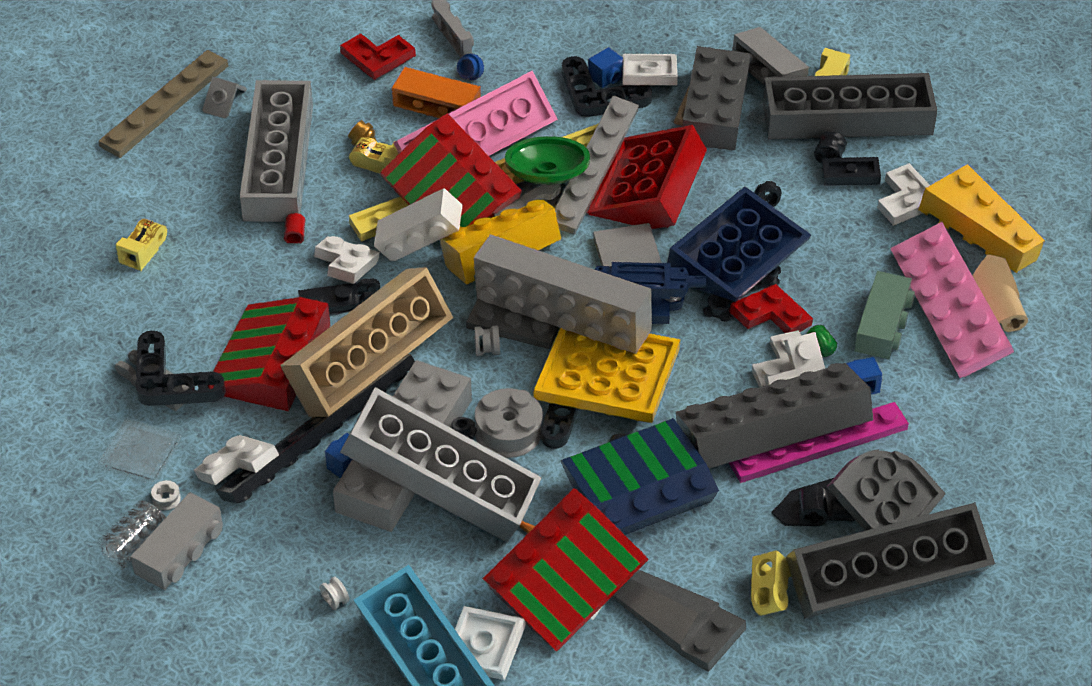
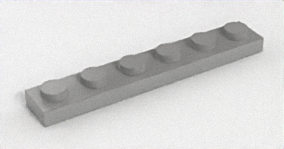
M616 96L612 97L586 147L590 153L589 167L581 175L568 182L555 207L559 230L576 234L638 112L639 105Z

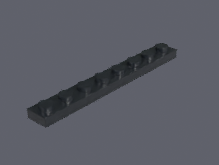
M407 354L329 417H311L275 445L279 456L256 473L243 469L216 491L221 500L234 503H242L252 496L253 490L260 485L271 482L276 477L275 473L297 462V456L305 450L313 449L319 445L320 439L323 436L341 428L343 421L349 416L360 413L375 387L386 393V388L389 385L404 379L415 362L412 355Z

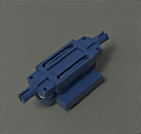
M612 262V266H596L595 268L597 271L650 288L652 324H669L670 311H676L683 307L688 288H706V276H688L686 268L671 267V263Z

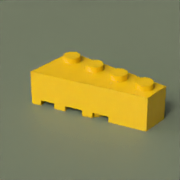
M968 164L924 190L919 211L925 215L932 214L939 219L938 223L942 222L946 229L951 227L964 235L963 240L971 245L977 244L985 249L986 255L1005 258L1010 270L1017 273L1038 260L1045 240Z
M533 200L528 202L525 207L506 209L496 217L480 218L472 225L459 227V231L440 239L446 267L467 285L475 281L474 256L490 234L535 250H540L561 240L555 208L544 200Z

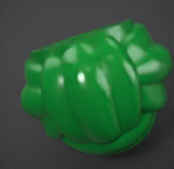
M815 325L809 329L807 334L816 333L822 357H828L836 351L838 343L824 325Z

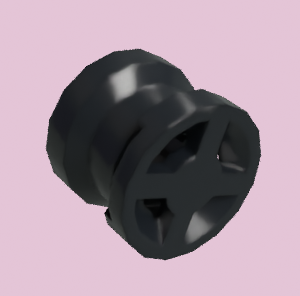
M827 131L823 133L814 151L815 159L822 163V158H842V154L847 146L846 139L837 132Z

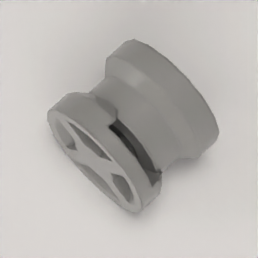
M498 325L492 326L490 329L474 327L476 356H483L484 353L490 352L493 355H500ZM479 336H482L483 347L479 345Z

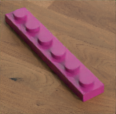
M892 402L873 408L872 421L736 460L729 464L739 482L743 483L908 430L909 423L897 404Z

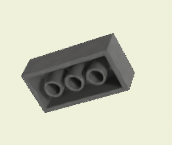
M701 46L696 48L682 127L693 125L705 147L735 150L748 78L750 53Z

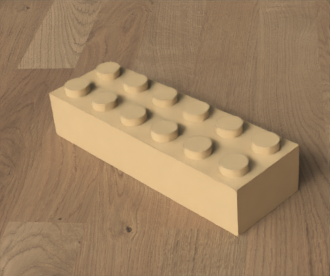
M427 267L405 269L280 366L308 416L329 417L454 317Z

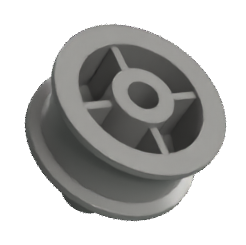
M512 388L499 389L484 395L475 409L476 441L505 458H514L527 454L538 445L541 439L543 412L539 402L528 391Z

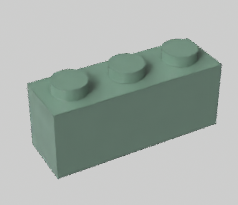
M877 271L857 331L855 352L890 359L892 350L898 351L902 338V333L898 331L899 328L905 329L909 312H906L905 309L912 308L915 291L910 290L912 278Z

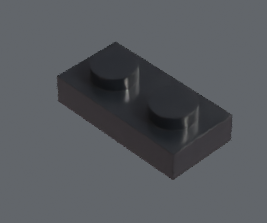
M878 157L822 158L824 186L880 185L881 172Z

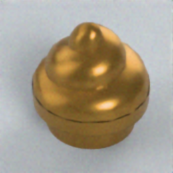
M362 120L348 134V138L352 140V145H356L361 137H369L377 142L374 137L375 130L369 122L365 123Z

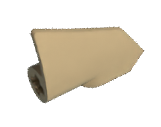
M987 254L972 276L1004 331H1018L1026 326L1028 318L1020 302L1014 277L1005 258Z

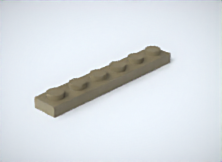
M206 50L99 140V146L121 158L210 83L212 76L217 77L228 67V60Z

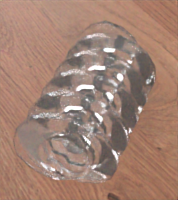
M138 501L133 505L132 509H129L124 514V517H121L116 522V525H112L107 530V533H104L99 538L98 544L103 556L114 567L124 570L127 567L126 561L132 562L131 555L163 522L166 516L151 503Z

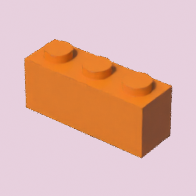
M404 67L392 87L393 106L441 118L445 114H449L480 98L481 86Z

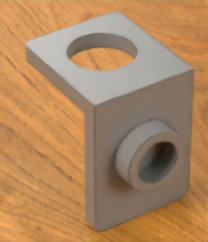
M212 76L202 111L221 118H227L236 90L246 92L247 88Z

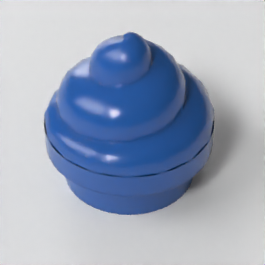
M474 53L465 54L457 63V71L464 79L477 80L484 72V64L478 55Z

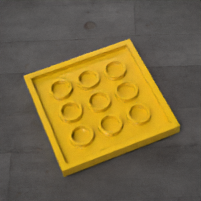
M560 328L534 388V398L548 403L653 423L678 355L681 339L649 333L637 354Z

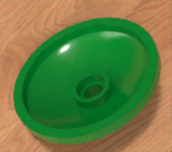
M542 136L522 140L512 145L505 154V165L512 174L519 179L537 185H557L570 181L581 175L590 164V153L584 145L568 138Z

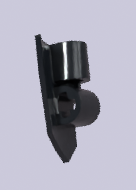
M833 478L791 490L772 511V514L784 526L819 527L827 521H856L826 487Z

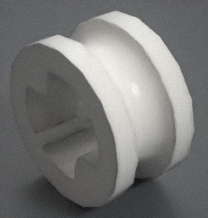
M167 480L160 481L152 488L151 495L156 508L171 510L180 503L181 497L176 483ZM170 492L169 498H162L163 493Z
M332 577L329 584L322 583L319 588L324 600L333 610L339 608L340 602L343 604L349 602V595L342 582L338 578Z

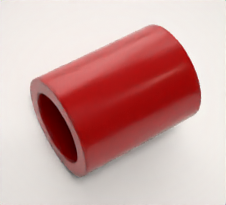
M299 213L287 215L284 231L286 243H302L304 241L306 219L303 215Z

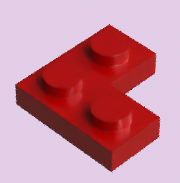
M360 33L340 45L341 54L373 80L416 56L415 47L400 35L376 46Z
M777 284L733 302L730 306V313L747 329L771 320L784 333L797 330L801 332L812 326L814 319Z

